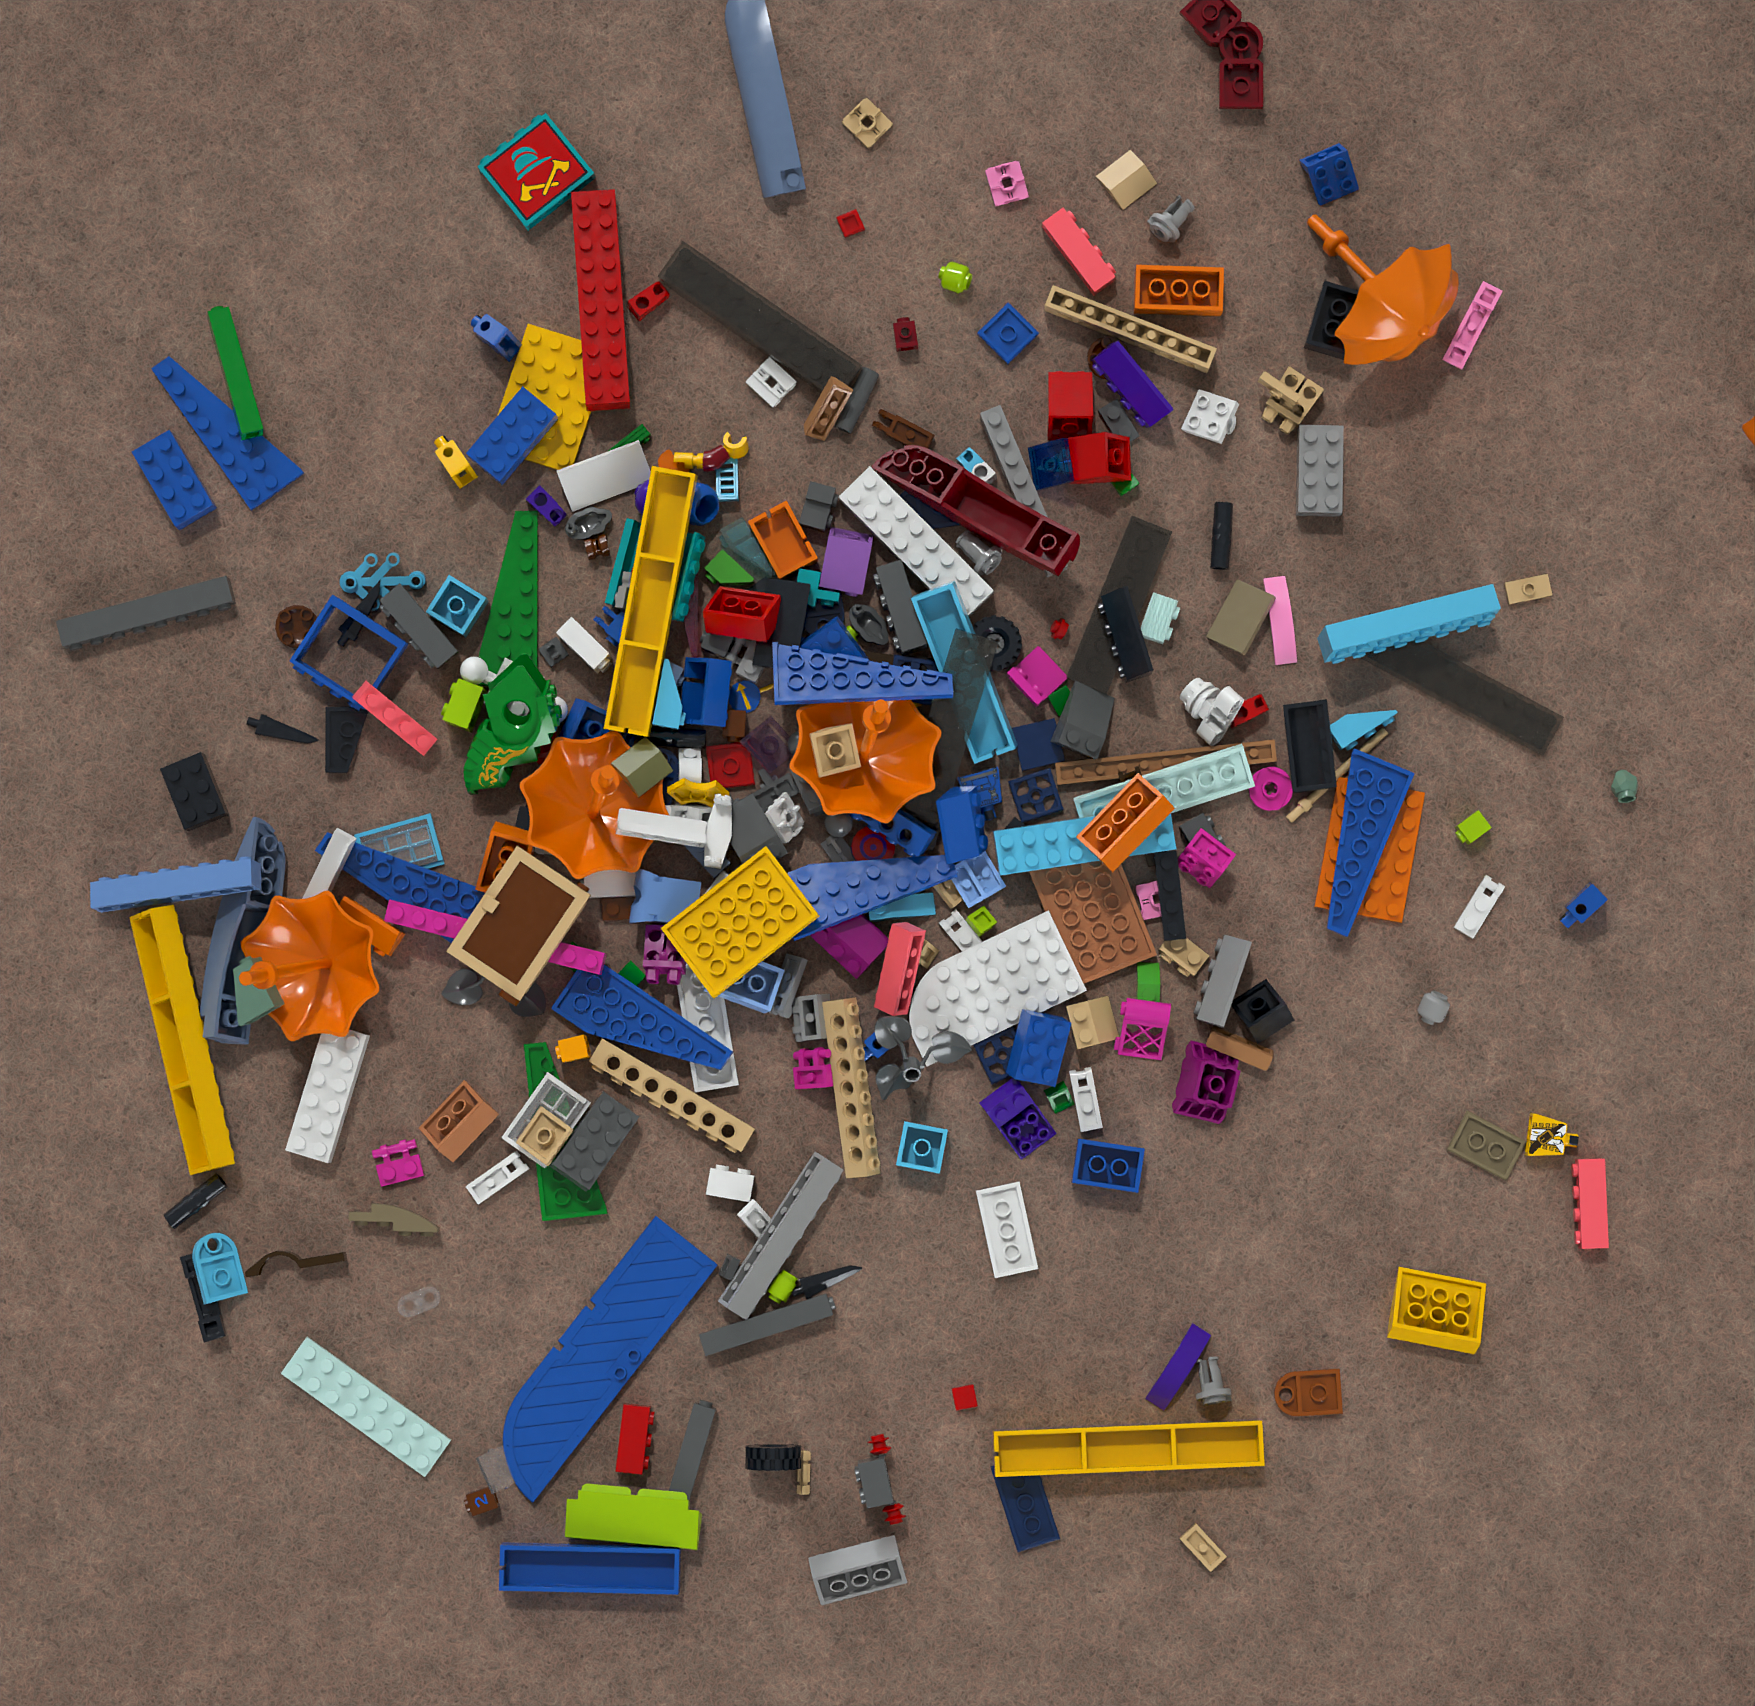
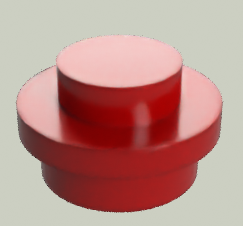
M1060 618L1058 621L1055 620L1050 628L1052 638L1062 639L1065 636L1069 627L1065 619Z

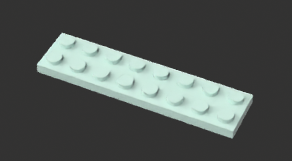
M1242 744L1142 775L1175 807L1171 813L1255 786ZM1132 779L1074 797L1079 818L1096 816Z
M309 1337L305 1338L281 1372L286 1378L424 1477H426L451 1441L450 1438Z

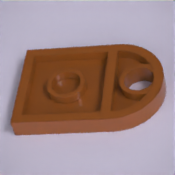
M1340 1369L1292 1371L1284 1374L1277 1381L1274 1388V1398L1277 1406L1284 1413L1291 1416L1343 1414ZM1283 1388L1290 1389L1292 1393L1291 1398L1287 1401H1283L1279 1397V1392Z

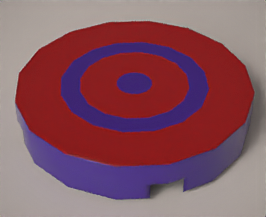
M864 827L854 836L851 843V853L855 861L891 859L894 856L895 845L885 839L886 836L881 832L876 833L868 827Z

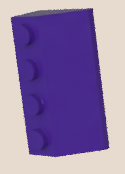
M1119 341L1111 343L1091 360L1094 363L1092 367L1099 376L1103 374L1108 381L1106 383L1108 388L1113 393L1117 392L1122 398L1120 402L1127 410L1131 409L1134 412V419L1141 427H1151L1174 410Z

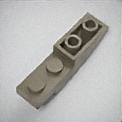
M372 1203L371 1212H349V1221H354V1225L368 1226V1221L377 1222V1226H390V1222H393V1231H398L399 1236H412V1232H421L420 1236L432 1237L434 1232L440 1231V1227L431 1220L416 1212L398 1206Z

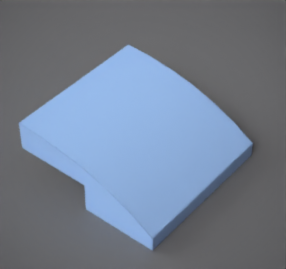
M986 851L980 856L963 860L954 865L958 877L951 880L968 909L1006 887Z

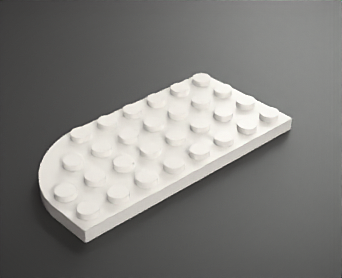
M1049 910L937 963L924 975L913 994L909 1012L912 1037L922 1058H924L928 1048L933 1046L932 1037L939 1032L952 1031L958 1033L971 1046L1018 1024L1022 1009L1041 1013L1087 991ZM933 1051L925 1063L926 1066L938 1062L933 1057Z

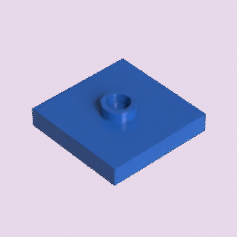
M1008 302L977 332V335L1002 360L1009 364L1039 335V332Z

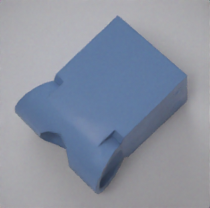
M639 869L635 872L634 890L636 897L631 905L629 923L650 921L667 924L699 899L701 882L659 877L649 871Z

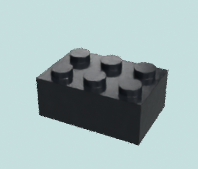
M1324 280L1303 348L1344 360V345L1341 339L1335 336V331L1352 309L1358 290Z
M199 752L160 768L184 830L191 831L229 815L204 753Z

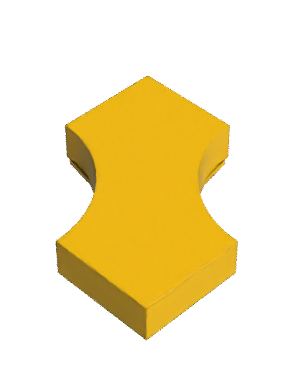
M683 778L667 787V793L681 805L699 802L713 807L715 794L729 796V791L716 780L709 783H695Z

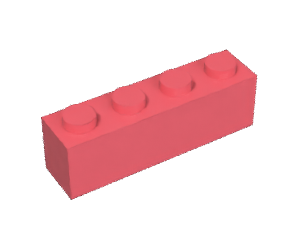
M1063 207L1042 222V228L1092 295L1095 296L1115 281L1116 276L1114 274L1116 271L1109 262L1106 264L1101 258L1103 254L1096 245L1092 246L1088 241L1090 237L1085 229H1079L1075 222L1077 220L1070 210L1067 212Z
M365 681L352 698L423 756L438 740L369 682Z
M907 922L892 924L884 963L880 973V981L874 1004L875 1008L892 1016L908 1014L926 930Z
M1575 1159V1164L1571 1165L1572 1177H1576V1186L1572 1187L1573 1199H1577V1208L1573 1209L1574 1222H1578V1231H1574L1575 1244H1578L1580 1249L1609 1248L1605 1159Z

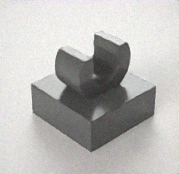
M557 637L538 649L551 668L569 656Z
M727 1253L719 1275L732 1281L734 1274L740 1268L738 1265L741 1260Z

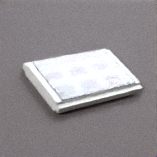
M547 1072L501 1138L540 1166L546 1168L544 1163L516 1143L520 1135L541 1106L573 1129L591 1102Z

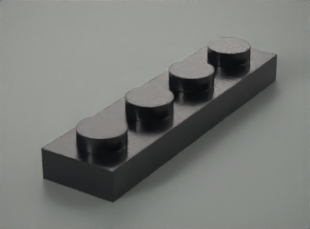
M1177 851L1154 853L1164 941L1186 939Z

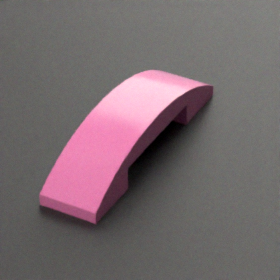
M1484 281L1482 282L1442 360L1461 370L1463 369L1482 329L1503 292L1502 290Z
M1285 576L1263 579L1265 592L1276 597L1268 612L1275 665L1297 663L1293 618Z

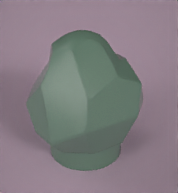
M1626 770L1617 771L1611 785L1613 794L1620 803L1634 801L1638 789L1637 777Z

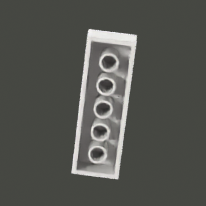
M350 1029L345 1037L321 1033L285 1149L286 1151L326 1163L332 1162L370 1035Z

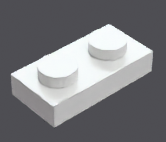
M753 1199L737 1214L757 1239L771 1220Z

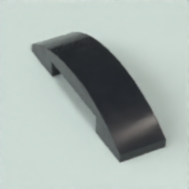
M192 1254L180 1257L185 1278L188 1279L198 1314V1324L203 1342H209L226 1336L219 1301L208 1304L203 1303Z

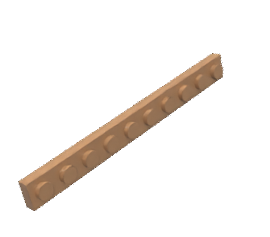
M1275 739L1055 763L1057 785L1119 778L1118 772L1122 771L1125 774L1134 771L1136 766H1139L1142 775H1146L1238 744L1243 745L1248 764L1276 762Z

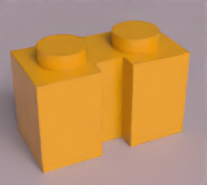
M587 1035L558 1040V1046H555L557 1058L562 1059L563 1063L592 1057Z

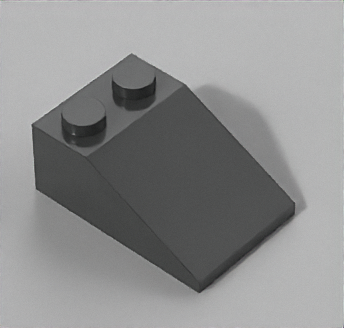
M1075 681L1050 742L1086 758L1097 759L1106 738L1115 698Z
M753 793L732 804V838L730 843L742 863H745L765 846L768 847L776 859L788 853Z

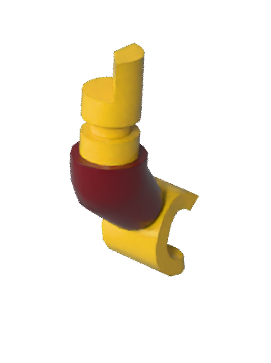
M727 432L723 438L724 446L719 445L710 451L697 453V455H694V453L675 452L674 462H684L685 469H694V466H697V469H703L704 472L718 470L730 457L739 459L748 453L747 437H742L739 443L732 444L731 435Z

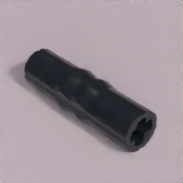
M1230 502L1214 503L1211 569H1229L1233 503Z
M652 727L650 737L646 738L656 746L705 749L706 730L678 728L677 730L666 727ZM639 735V741L646 736Z
M215 1173L164 1213L166 1221L171 1227L176 1229L192 1215L198 1213L201 1208L207 1206L211 1200L227 1189L228 1186L221 1176Z

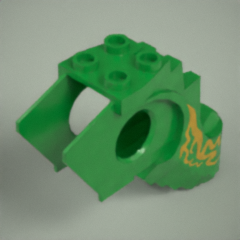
M528 653L521 654L493 681L488 682L490 692L483 694L489 719H485L479 725L477 733L470 744L464 765V781L467 792L470 795H477L478 789L505 787L511 778L513 766L538 761V753L541 752L540 746L551 744L554 732H556L557 726L560 725L559 718H562V710L560 705H556V686L551 684V680H545ZM512 701L523 702L528 706L530 714L525 716L513 714L507 708V704Z

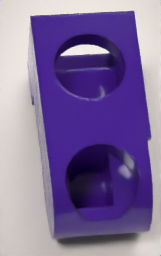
M540 485L526 498V501L554 527L567 516L566 512Z

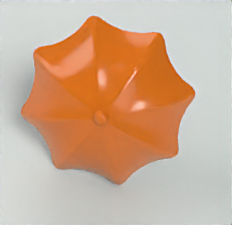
M1316 214L1308 219L1307 225L1324 241V252L1331 257H1341L1365 281L1358 290L1352 309L1335 331V336L1341 339L1344 345V364L1360 365L1380 360L1398 361L1409 356L1420 344L1436 335L1442 319L1451 309L1458 293L1459 279L1458 273L1452 269L1450 244L1431 250H1419L1415 247H1409L1393 264L1376 275L1348 247L1349 237L1342 230L1334 232Z
M880 699L869 702L809 704L797 709L796 717L799 725V739L796 752L790 761L789 767L792 772L802 777L814 789L820 799L823 811L827 815L855 813L872 817L881 823H889L897 811L909 800L934 790L933 754L942 732L938 726L928 721L918 711L912 700L885 701ZM852 723L861 767L819 778L809 734L827 727Z
M610 731L602 736L584 740L565 737L555 738L550 752L542 765L533 774L520 782V790L526 799L530 816V826L527 835L528 843L558 858L575 879H582L592 873L604 870H622L631 873L639 870L643 856L654 840L615 834L620 808L669 815L663 799V780L638 798L611 765L614 760L631 748L618 731Z
M323 891L316 896L305 899H289L282 896H274L264 920L251 934L241 941V949L245 957H261L263 961L256 962L249 971L242 972L239 975V981L244 986L253 984L256 988L263 990L276 985L285 1004L268 1015L277 1022L289 1041H296L304 1036L318 1033L345 1037L359 1008L379 992V984L371 963L373 930L371 927L350 917L340 907L330 891Z

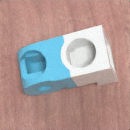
M970 447L956 458V461L961 466L988 484L997 479L996 473Z

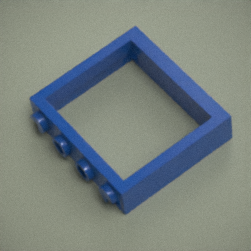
M332 595L289 662L294 664L293 669L304 675L306 672L313 676L311 681L322 687L325 684L330 687L331 690L329 692L337 698L341 699L343 696L350 700L348 705L358 711L360 708L366 710L352 698L354 695L352 692L302 661L335 608H338L397 647L373 684L379 691L409 643L337 596Z

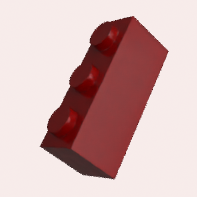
M623 1404L615 1472L642 1475L644 1469L648 1470L649 1456H645L646 1447H651L652 1434H648L649 1425L654 1423L655 1412L651 1411V1406Z

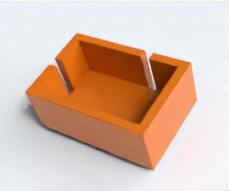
M787 500L769 509L771 518L768 519L766 512L748 521L749 527L779 580H786L797 574L799 569H806L819 562Z

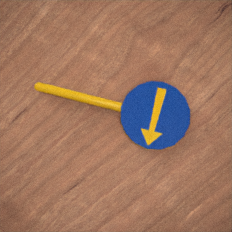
M739 681L730 689L729 703L734 710H742L747 713L752 712L760 704V693L774 688V683L758 689L750 681Z

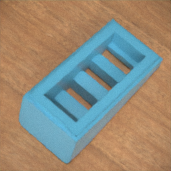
M730 458L724 464H733V468H719L716 470V493L719 502L739 501L738 459ZM721 473H733V476L721 477ZM721 481H734V485H721ZM734 489V493H721V490Z

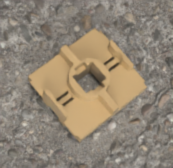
M868 98L863 99L842 121V124L868 149L893 125ZM865 118H868L873 123L869 128L862 124Z

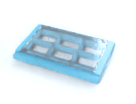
M431 813L354 835L357 838L356 843L427 869L445 864Z

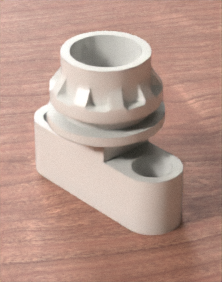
M1201 678L1192 680L1180 695V699L1185 703V709L1191 713V716L1194 719H1203L1197 729V734L1210 746L1216 745L1223 738L1244 702V699L1230 686L1225 687L1221 691L1212 683L1204 682Z

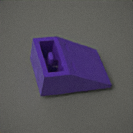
M1010 1079L979 1102L1021 1160L1057 1134L1017 1079Z

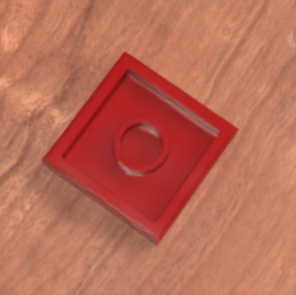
M750 741L706 746L710 782L716 780L725 789L755 785Z

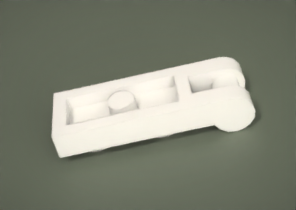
M1488 875L1484 876L1454 926L1455 929L1472 939L1505 888L1501 883L1496 884L1493 882L1492 878ZM1486 888L1493 891L1490 897L1483 893Z
M956 909L951 912L950 917L939 922L940 926L961 951L982 942ZM958 922L961 928L954 932L951 926Z
M1091 1067L1084 1068L1083 1071L1078 1072L1076 1070L1069 1071L1080 1131L1084 1132L1103 1128ZM1086 1079L1087 1086L1079 1087L1078 1080Z
M518 1151L506 1157L466 1186L478 1205L530 1169L526 1163L523 1164L519 1158L521 1155ZM510 1163H513L516 1168L512 1173L507 1167Z

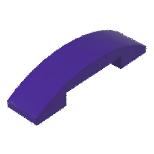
M1192 1323L1145 1399L1160 1409L1165 1410L1193 1368L1211 1335Z

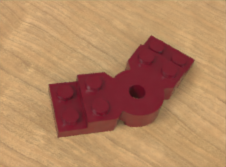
M1191 0L1179 14L1194 28V32L1209 47H1218L1219 54L1223 59L1218 67L1219 109H1263V63L1258 59L1263 48V36L1260 30L1250 22H1241L1242 12L1230 0ZM1244 41L1246 47L1243 49L1238 48L1235 42Z

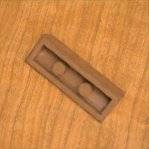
M831 376L804 423L805 435L825 441L851 396L853 389Z
M1212 1026L1206 1042V1046L1265 1071L1268 1070L1273 1058L1274 1051L1216 1026Z

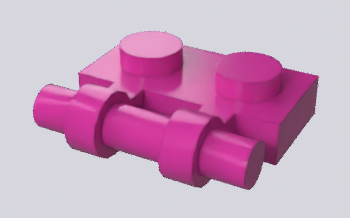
M817 1047L814 1050L804 1048L793 1053V1058L799 1061V1067H793L795 1089L833 1086L831 1064L824 1065V1059L831 1056L830 1049ZM811 1059H813V1066H810Z
M406 1139L401 1140L398 1144L390 1146L385 1144L380 1146L379 1149L372 1150L374 1159L383 1157L384 1161L383 1164L376 1165L381 1187L425 1176L420 1155H410L409 1150L417 1148L415 1139L409 1141ZM402 1152V1159L391 1161V1154Z

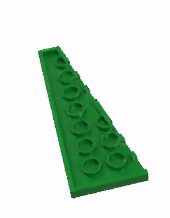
M515 511L479 653V658L486 662L488 671L495 674L498 673L505 658L514 661L524 653H528L538 668V511ZM483 682L478 684V686H488Z
M547 1042L524 1044L529 1098L547 1072L560 1080ZM553 1086L543 1101L553 1107L563 1092ZM567 1097L564 1098L557 1108V1111L566 1117L571 1111ZM542 1105L538 1106L534 1114L531 1116V1120ZM536 1163L542 1221L608 1214L597 1179L590 1190L584 1191L551 1168L550 1165L544 1168Z

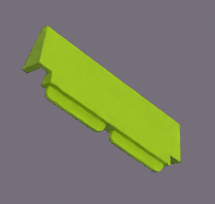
M584 1484L582 1489L578 1490V1499H567L565 1537L698 1550L702 1514L698 1510H689L690 1501L687 1500L688 1497L684 1492L640 1489L637 1495H631V1490L628 1487Z

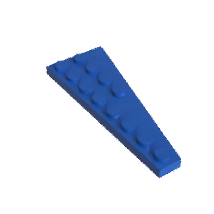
M1355 748L1351 753L1326 929L1345 937L1349 935L1415 774Z
M327 832L315 851L323 856L333 834ZM356 842L343 867L344 871L388 901L390 899L466 919L470 917L485 892L475 890L476 886ZM440 935L450 943L454 941V938Z

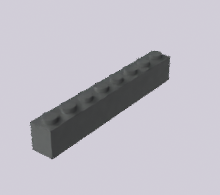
M223 576L56 621L62 646L66 649L69 648L70 651L82 649V644L91 643V645H98L103 643L105 638L120 639L125 637V633L131 631L134 634L147 631L146 627H165L168 625L167 622L176 620V623L189 620L188 616L197 614V617L207 616L210 614V610H229L231 605L236 604L230 578Z

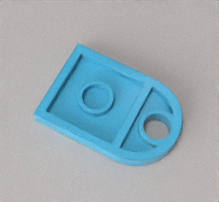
M211 1233L200 1238L193 1248L192 1259L203 1303L208 1304L248 1293L234 1242L228 1236L221 1233ZM209 1239H214L217 1242L215 1251L208 1248L207 1242Z

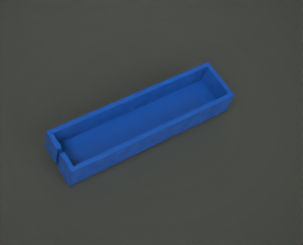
M503 1542L500 1545V1566L506 1564V1567H502L499 1570V1591L678 1595L680 1592V1548L645 1545Z

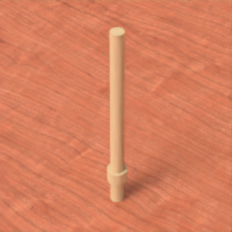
M1381 728L1359 750L1368 753L1388 735V732ZM1351 757L1335 771L1336 781L1349 771ZM1328 789L1313 791L1307 798L1303 797L1297 803L1298 806L1286 818L1291 823L1294 822L1303 812L1307 813L1313 807L1312 804Z

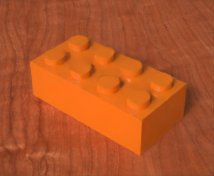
M1136 265L1133 313L1221 316L1223 312L1224 267Z

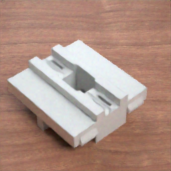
M770 357L746 381V384L772 408L776 407L797 383ZM770 377L777 382L773 388L766 383Z
M784 792L778 799L773 801V805L768 807L765 815L781 842L787 843L803 829L804 820L798 812L800 806H795L788 793Z

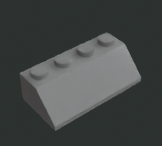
M1223 935L1222 939L1218 938L1214 951L1218 952L1216 959H1211L1207 972L1211 973L1209 980H1204L1200 993L1204 994L1202 1001H1197L1193 1014L1197 1015L1196 1020L1220 1028L1224 1027L1252 942L1228 935Z
M895 1535L808 1558L812 1579L821 1605L907 1583Z

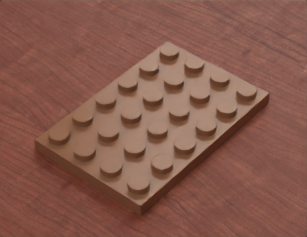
M1101 861L1029 871L1044 912L1049 910L1084 984L1157 955L1121 864L1114 872Z

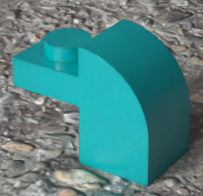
M799 569L797 582L811 584L807 607L816 609L817 601L821 602L820 605L833 607L834 604L839 605L840 593L819 590L821 572Z

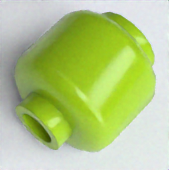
M952 261L946 267H941L938 278L941 279V285L944 289L961 293L964 290H968L972 281V274L967 266Z

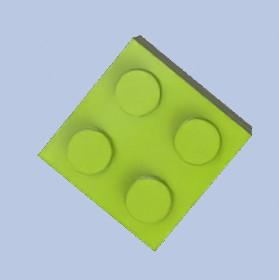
M458 678L457 683L453 682L450 688L449 695L452 696L449 704L445 703L441 715L444 717L442 720L449 725L472 733L484 703L483 694L488 692L483 687Z

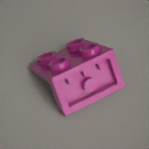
M1039 646L1015 668L1012 667L1006 675L1035 707H1038L1068 678Z
M1200 828L1177 860L1178 866L1183 872L1194 876L1200 885L1211 888L1236 854Z

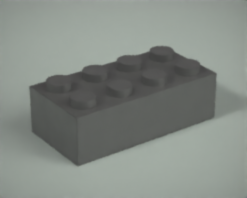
M902 560L876 567V574H873L876 589H881L883 593L880 595V601L883 611L888 610L889 616H886L890 632L894 631L896 635L893 637L896 653L901 652L902 656H906L927 649V641L911 600L913 596Z
M400 583L379 600L382 603L380 609L387 617L393 616L397 622L394 625L403 635L407 632L411 637L409 643L416 651L421 649L425 653L423 659L431 668L436 666L439 669L458 653V650Z
M604 1091L601 1092L557 1154L550 1167L584 1191L590 1190L639 1116Z

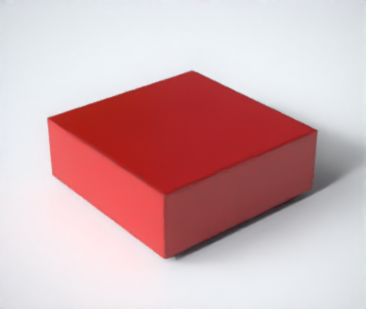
M857 209L836 217L845 238L865 230Z
M973 1384L952 1388L956 1411L978 1406Z

